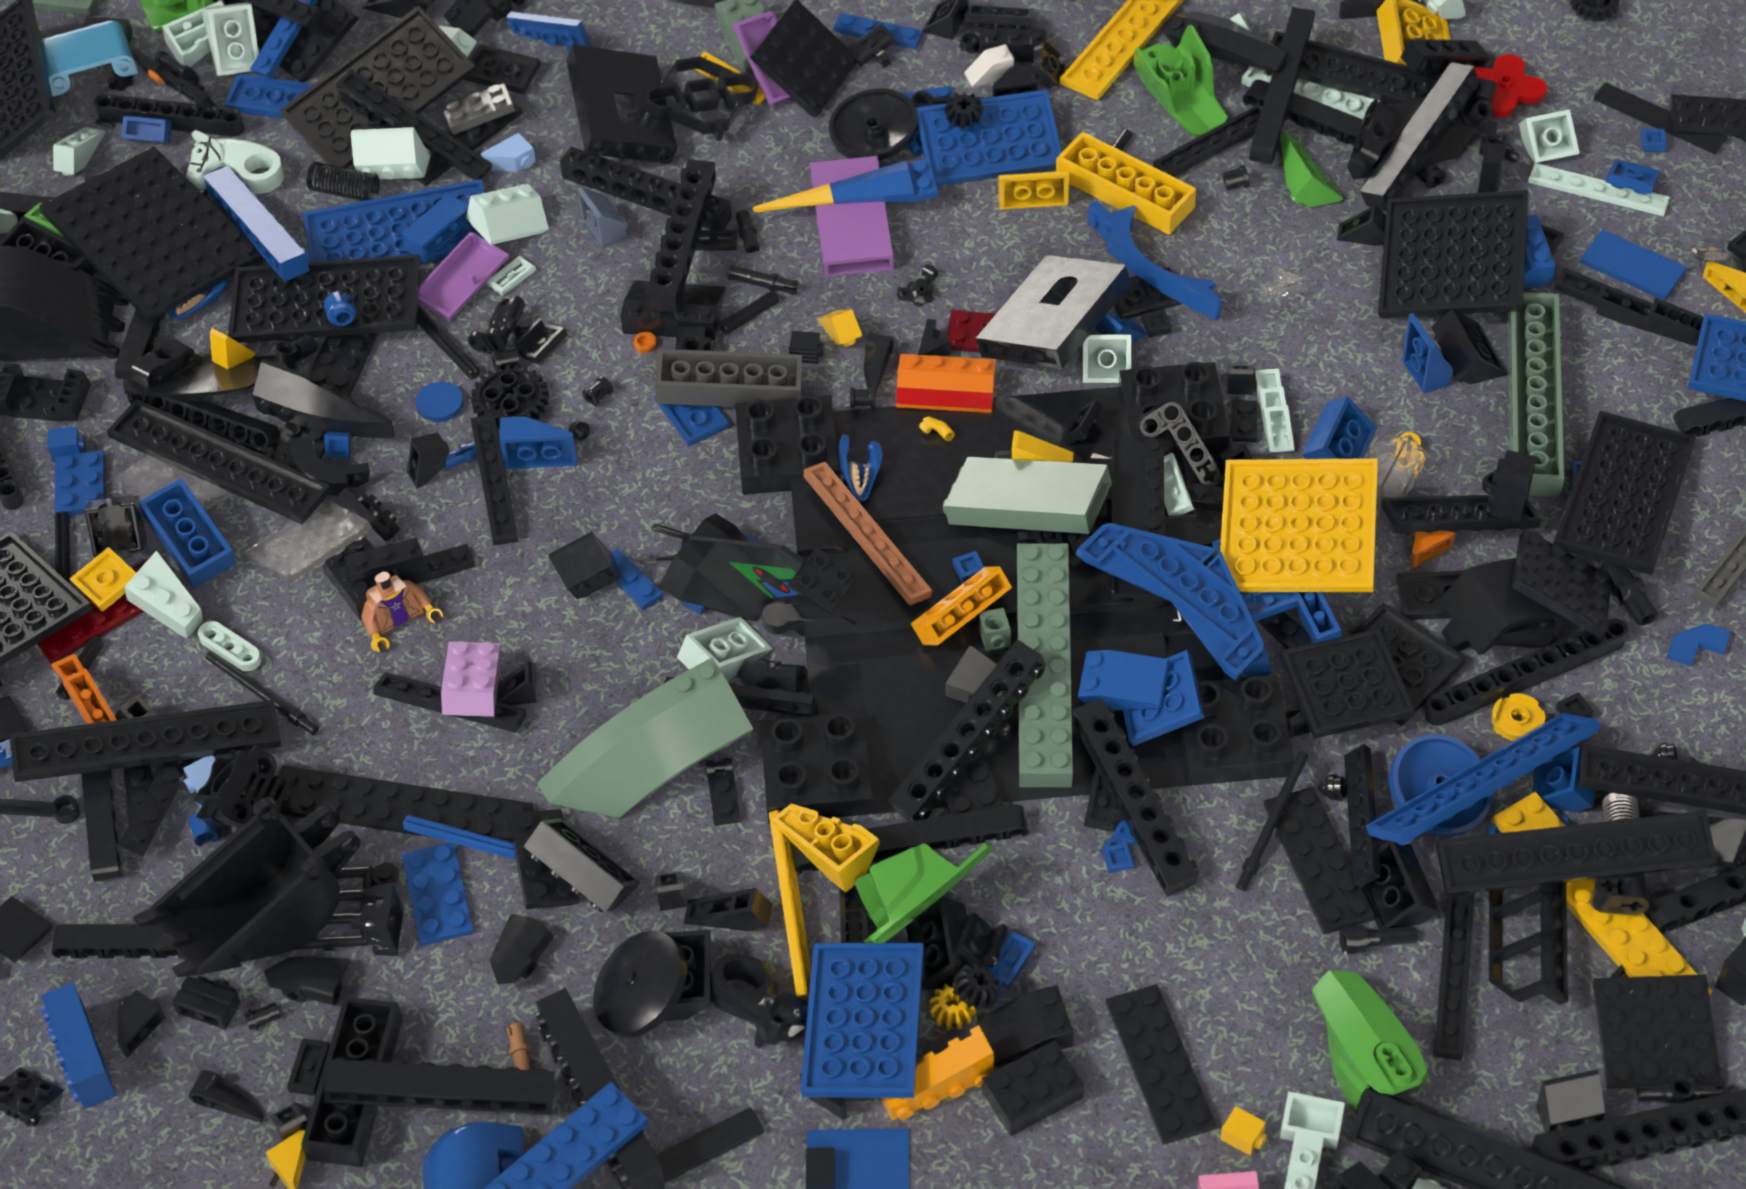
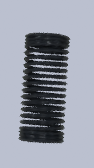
M315 161L308 168L306 185L312 191L366 201L370 200L369 194L371 192L374 195L379 193L380 179L374 173L331 166L330 164L327 165ZM315 168H316L315 175H314V186H313L312 179H313L314 170H315ZM336 177H337V183H336L337 192L335 191ZM332 179H333V191H332V189H331ZM347 180H348V188H347V189H348V194L346 193V191H347V190H346ZM343 181H344V188H343V189H344V194H343V191H342ZM362 183H363V190H362V192H363V197L361 196ZM358 184H359V191H358V192H359V197H358V194H357Z

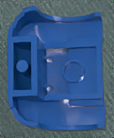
M473 1122L449 1130L433 1143L423 1158V1189H483L516 1162L524 1152L522 1126L494 1122Z

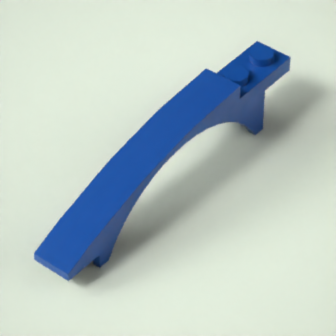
M1098 201L1089 203L1087 222L1107 240L1106 250L1123 265H1126L1132 273L1163 294L1212 319H1220L1223 300L1211 290L1216 287V283L1212 280L1194 279L1171 273L1149 261L1138 250L1130 233L1135 224L1133 220L1137 210L1133 205L1109 213Z

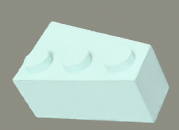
M219 1L205 8L224 6L222 1ZM203 8L162 26L165 42L180 64L191 67L211 51Z
M157 551L124 587L129 602L187 639L203 622L201 608Z

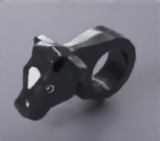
M732 954L716 961L711 970V1002L720 1010L755 1024L757 1030L754 1046L760 1049L765 1042L771 1045L778 1044L781 1041L791 1042L806 1032L809 1002L789 991L778 993L773 973L760 959L750 955ZM727 980H743L753 985L756 989L742 990L732 986Z

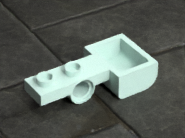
M1288 1091L1280 1139L1294 1142L1285 1189H1315L1322 1147L1333 1150L1337 1149L1345 1103Z

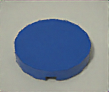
M442 381L423 387L418 392L415 400L417 412L426 420H432V422H444L456 417L464 405L460 389L452 383Z

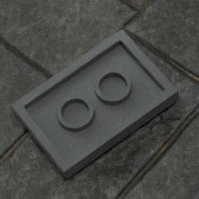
M504 83L493 85L488 90L480 93H472L467 98L452 101L442 107L452 135L515 111Z

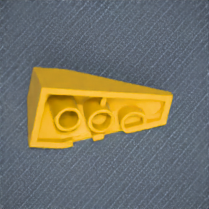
M792 803L771 819L772 823L829 880L844 892H847L855 885L857 878L867 874L880 843L877 837L860 825L853 824L851 826L842 823L840 819L835 817L829 819L820 816L817 811Z

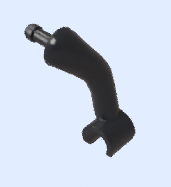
M926 264L923 267V279L928 284L935 280L938 276V271L934 266ZM899 287L897 289V298L899 300H907V288Z

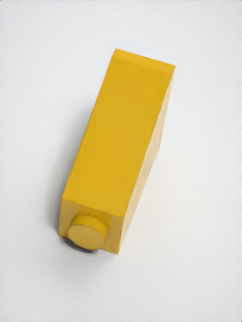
M1014 431L1012 459L1074 463V452L1021 431Z

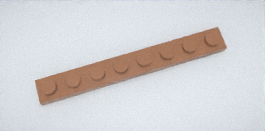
M823 462L804 469L803 477L905 601L912 605L930 598L932 589L828 464Z

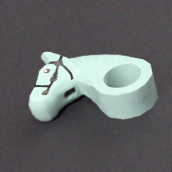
M196 130L192 133V137L197 142L194 144L196 147L191 153L186 178L198 189L204 190L206 188L203 175L228 166L234 173H238L241 181L248 184L251 193H269L278 188L284 180L280 156L267 146L239 139H212ZM269 168V170L264 173L252 174V172L256 169Z

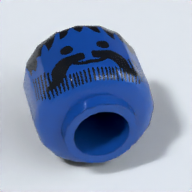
M344 291L333 292L324 301L326 316L331 324L345 326L356 318V306L353 297L349 293Z

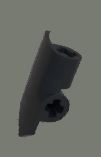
M516 914L509 916L489 960L497 984L515 983L519 977L527 979L537 967V958L541 956L554 938L548 929L525 917Z
M288 957L266 969L264 973L269 987L280 989L282 994L289 1000L304 1003L309 998L312 1001L336 1005L342 992L340 979L351 963V959Z

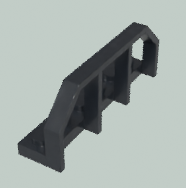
M1567 882L1540 885V889L1503 905L1502 893L1505 889L1489 891V982L1519 1003L1540 994L1559 1005L1568 1002ZM1540 903L1541 932L1502 947V919ZM1541 945V980L1515 991L1503 984L1502 961Z

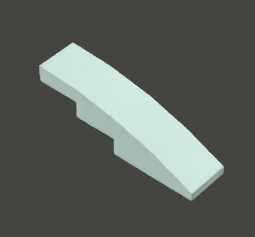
M1279 368L1255 370L1254 377L1269 452L1270 454L1294 452L1289 409L1285 401L1284 387L1281 386Z

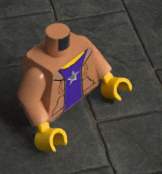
M387 572L376 575L375 581L377 585L367 590V601L364 604L361 615L368 635L373 637L371 648L376 652H380L378 648L379 641H382L386 649L390 646L389 641L386 638L380 637V634L383 636L423 614L422 609L427 611L426 618L432 623H435L431 619L433 611H437L440 617L443 618L442 611L432 607L430 604L432 601L419 585L409 580L402 581L398 576L390 577Z

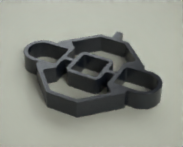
M701 56L675 61L661 81L660 86H654L647 91L644 107L646 112L653 117H670L671 120L703 135L713 133L716 141L722 140L723 131H728L742 110L743 105L750 104L756 100L759 82L751 74H734L733 71ZM699 69L717 77L718 82L716 86L711 78L687 81L684 92H681L677 82L672 81L677 72ZM745 85L752 91L730 94L727 87ZM707 90L711 98L696 100L693 92ZM673 96L676 104L661 106L654 104L651 100ZM720 98L723 99L726 107L732 110L727 119L709 122L702 121L685 113L687 104L690 110L695 113L715 110L718 108Z

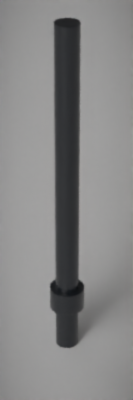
M209 651L206 654V660L262 700H274L275 709L285 715L291 724L296 727L300 726L311 735H315L318 732L319 727L308 720L306 714L299 709H293L213 651Z
M1303 751L1298 752L1250 857H1247L1243 863V872L1236 885V888L1246 891L1252 876L1257 874L1261 866L1259 861L1309 756Z

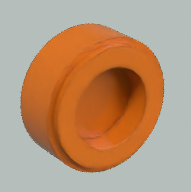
M650 332L637 334L633 339L634 348L640 353L652 352L657 347L656 336Z

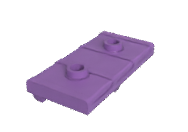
M771 10L732 25V29L735 31L769 106L791 98L749 58L778 20L775 13L771 12Z
M469 232L419 286V303L451 322L458 312L509 259L508 253L494 245H490L475 233Z

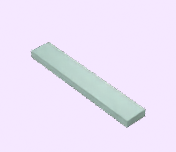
M1534 163L1528 183L1664 216L1670 199L1669 196L1653 192L1642 195L1635 193L1633 189L1625 187L1623 189L1614 188L1611 184L1605 183V180Z

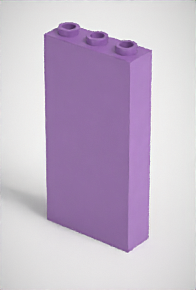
M871 156L810 163L812 189L879 169L878 157ZM885 202L815 205L825 277L894 269Z

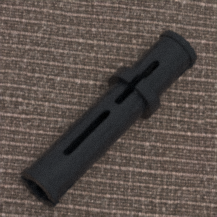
M734 265L730 267L728 272L732 273V275H728L729 280L768 288L769 291L777 290L795 295L798 287H794L798 285L797 280L779 277V274L776 273L770 275Z

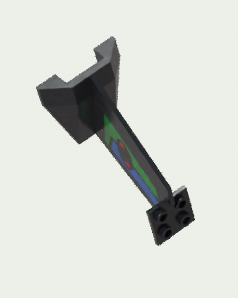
M715 513L700 523L674 556L659 584V588L679 601L701 605L706 609L756 622L762 615L763 609L774 602L785 604L812 602L831 615L859 578V574L818 547L815 548L804 563V558L784 545L749 542L737 526Z

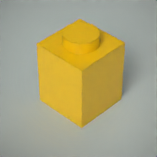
M1235 1106L1222 1127L1220 1140L1251 1156L1254 1149L1260 1150L1266 1141L1267 1135L1264 1134L1266 1122Z

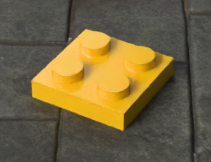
M108 547L73 575L70 580L76 588L103 612L126 593L124 587L136 572Z

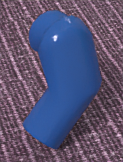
M917 131L913 141L908 145L914 156L923 154L919 131Z

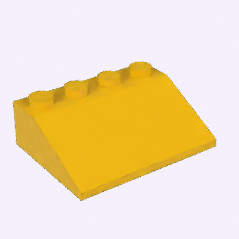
M1385 0L1377 10L1385 60L1406 65L1400 56L1410 39L1451 40L1447 19H1442L1436 13L1432 14L1426 6L1410 0Z

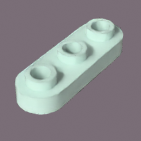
M209 621L199 627L198 636L201 644L238 669L252 671L260 665L261 656L259 650L216 621ZM210 635H215L214 638H208ZM233 646L232 650H226L228 647Z

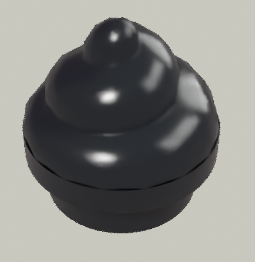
M1660 743L1659 747H1656L1651 754L1653 756L1678 760L1674 743Z
M1331 774L1325 778V781L1320 783L1317 789L1330 800H1338L1339 797H1345L1346 782L1343 776Z

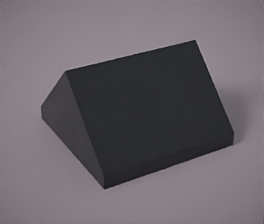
M943 0L937 3L922 29L923 32L953 40L965 20L969 0Z

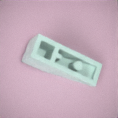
M84 127L53 144L54 171L62 172L63 175L73 176L84 169L106 131Z

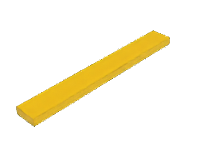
M778 810L769 812L796 996L809 1002L812 967L797 872L791 849L792 842L772 823L771 819L780 813Z

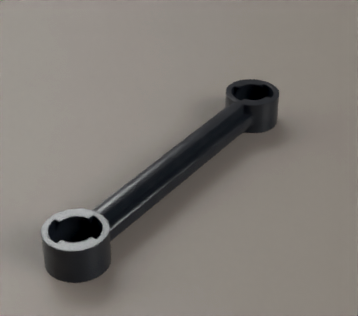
M70 795L60 796L53 802L0 799V814L54 817L61 824L72 823L80 815L79 805L76 799ZM71 804L74 809L70 813L62 815L59 812L61 807Z

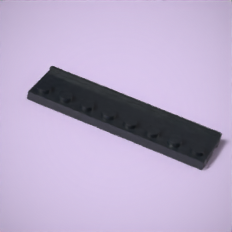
M1112 434L1111 523L1165 536L1164 437L1114 436ZM1111 574V598H1113V601H1119V598H1134V601L1165 602L1164 598Z

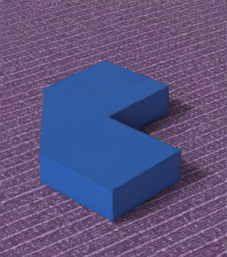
M1705 623L1675 634L1666 659L1692 666L1698 647L1724 654L1731 631Z
M1125 820L1120 821L1111 838L1102 847V854L1108 874L1135 868L1129 846L1136 845L1137 842Z

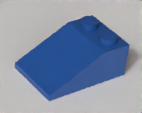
M1414 313L1409 314L1402 362L1424 394L1449 386L1451 376L1453 375L1450 363L1445 361L1439 347L1435 346Z
M528 417L500 418L499 441L505 470L578 466L572 432Z
M1114 650L1087 651L1078 698L1084 705L1102 698L1105 705H1109L1113 711L1161 708L1170 662L1168 659Z

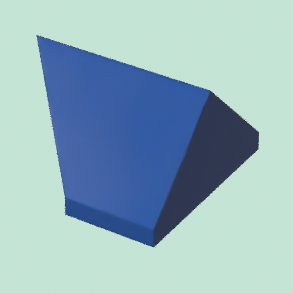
M1107 313L1095 328L1101 335H1131V344L1147 335V332L1132 319L1128 321L1125 317L1123 319L1117 315L1113 317L1110 313Z

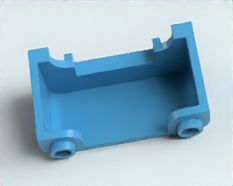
M106 21L41 40L52 97L64 94L69 90L70 80L68 74L111 63L115 73L119 76H130L138 73L124 30L117 21Z

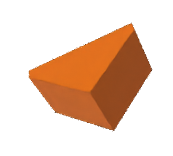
M1415 532L1410 566L1415 568L1452 548L1455 532Z

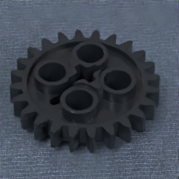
M518 364L515 365L514 369H510L509 365H506L505 370L497 367L496 373L489 370L488 377L480 376L481 382L474 383L476 389L471 390L473 412L477 413V417L495 415L497 426L500 425V418L505 417L540 419L539 412L545 413V406L549 404V392L546 381H543L542 375H536V370L529 372L527 366L522 370H519Z

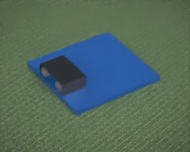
M909 1129L807 1130L805 1188L909 1189Z

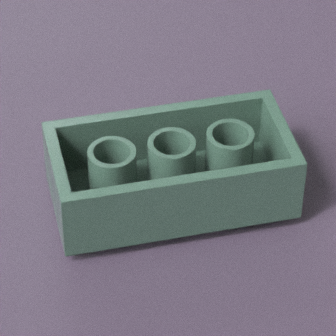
M726 0L716 3V22L742 72L755 75L735 31L732 29V25L766 12L761 1Z

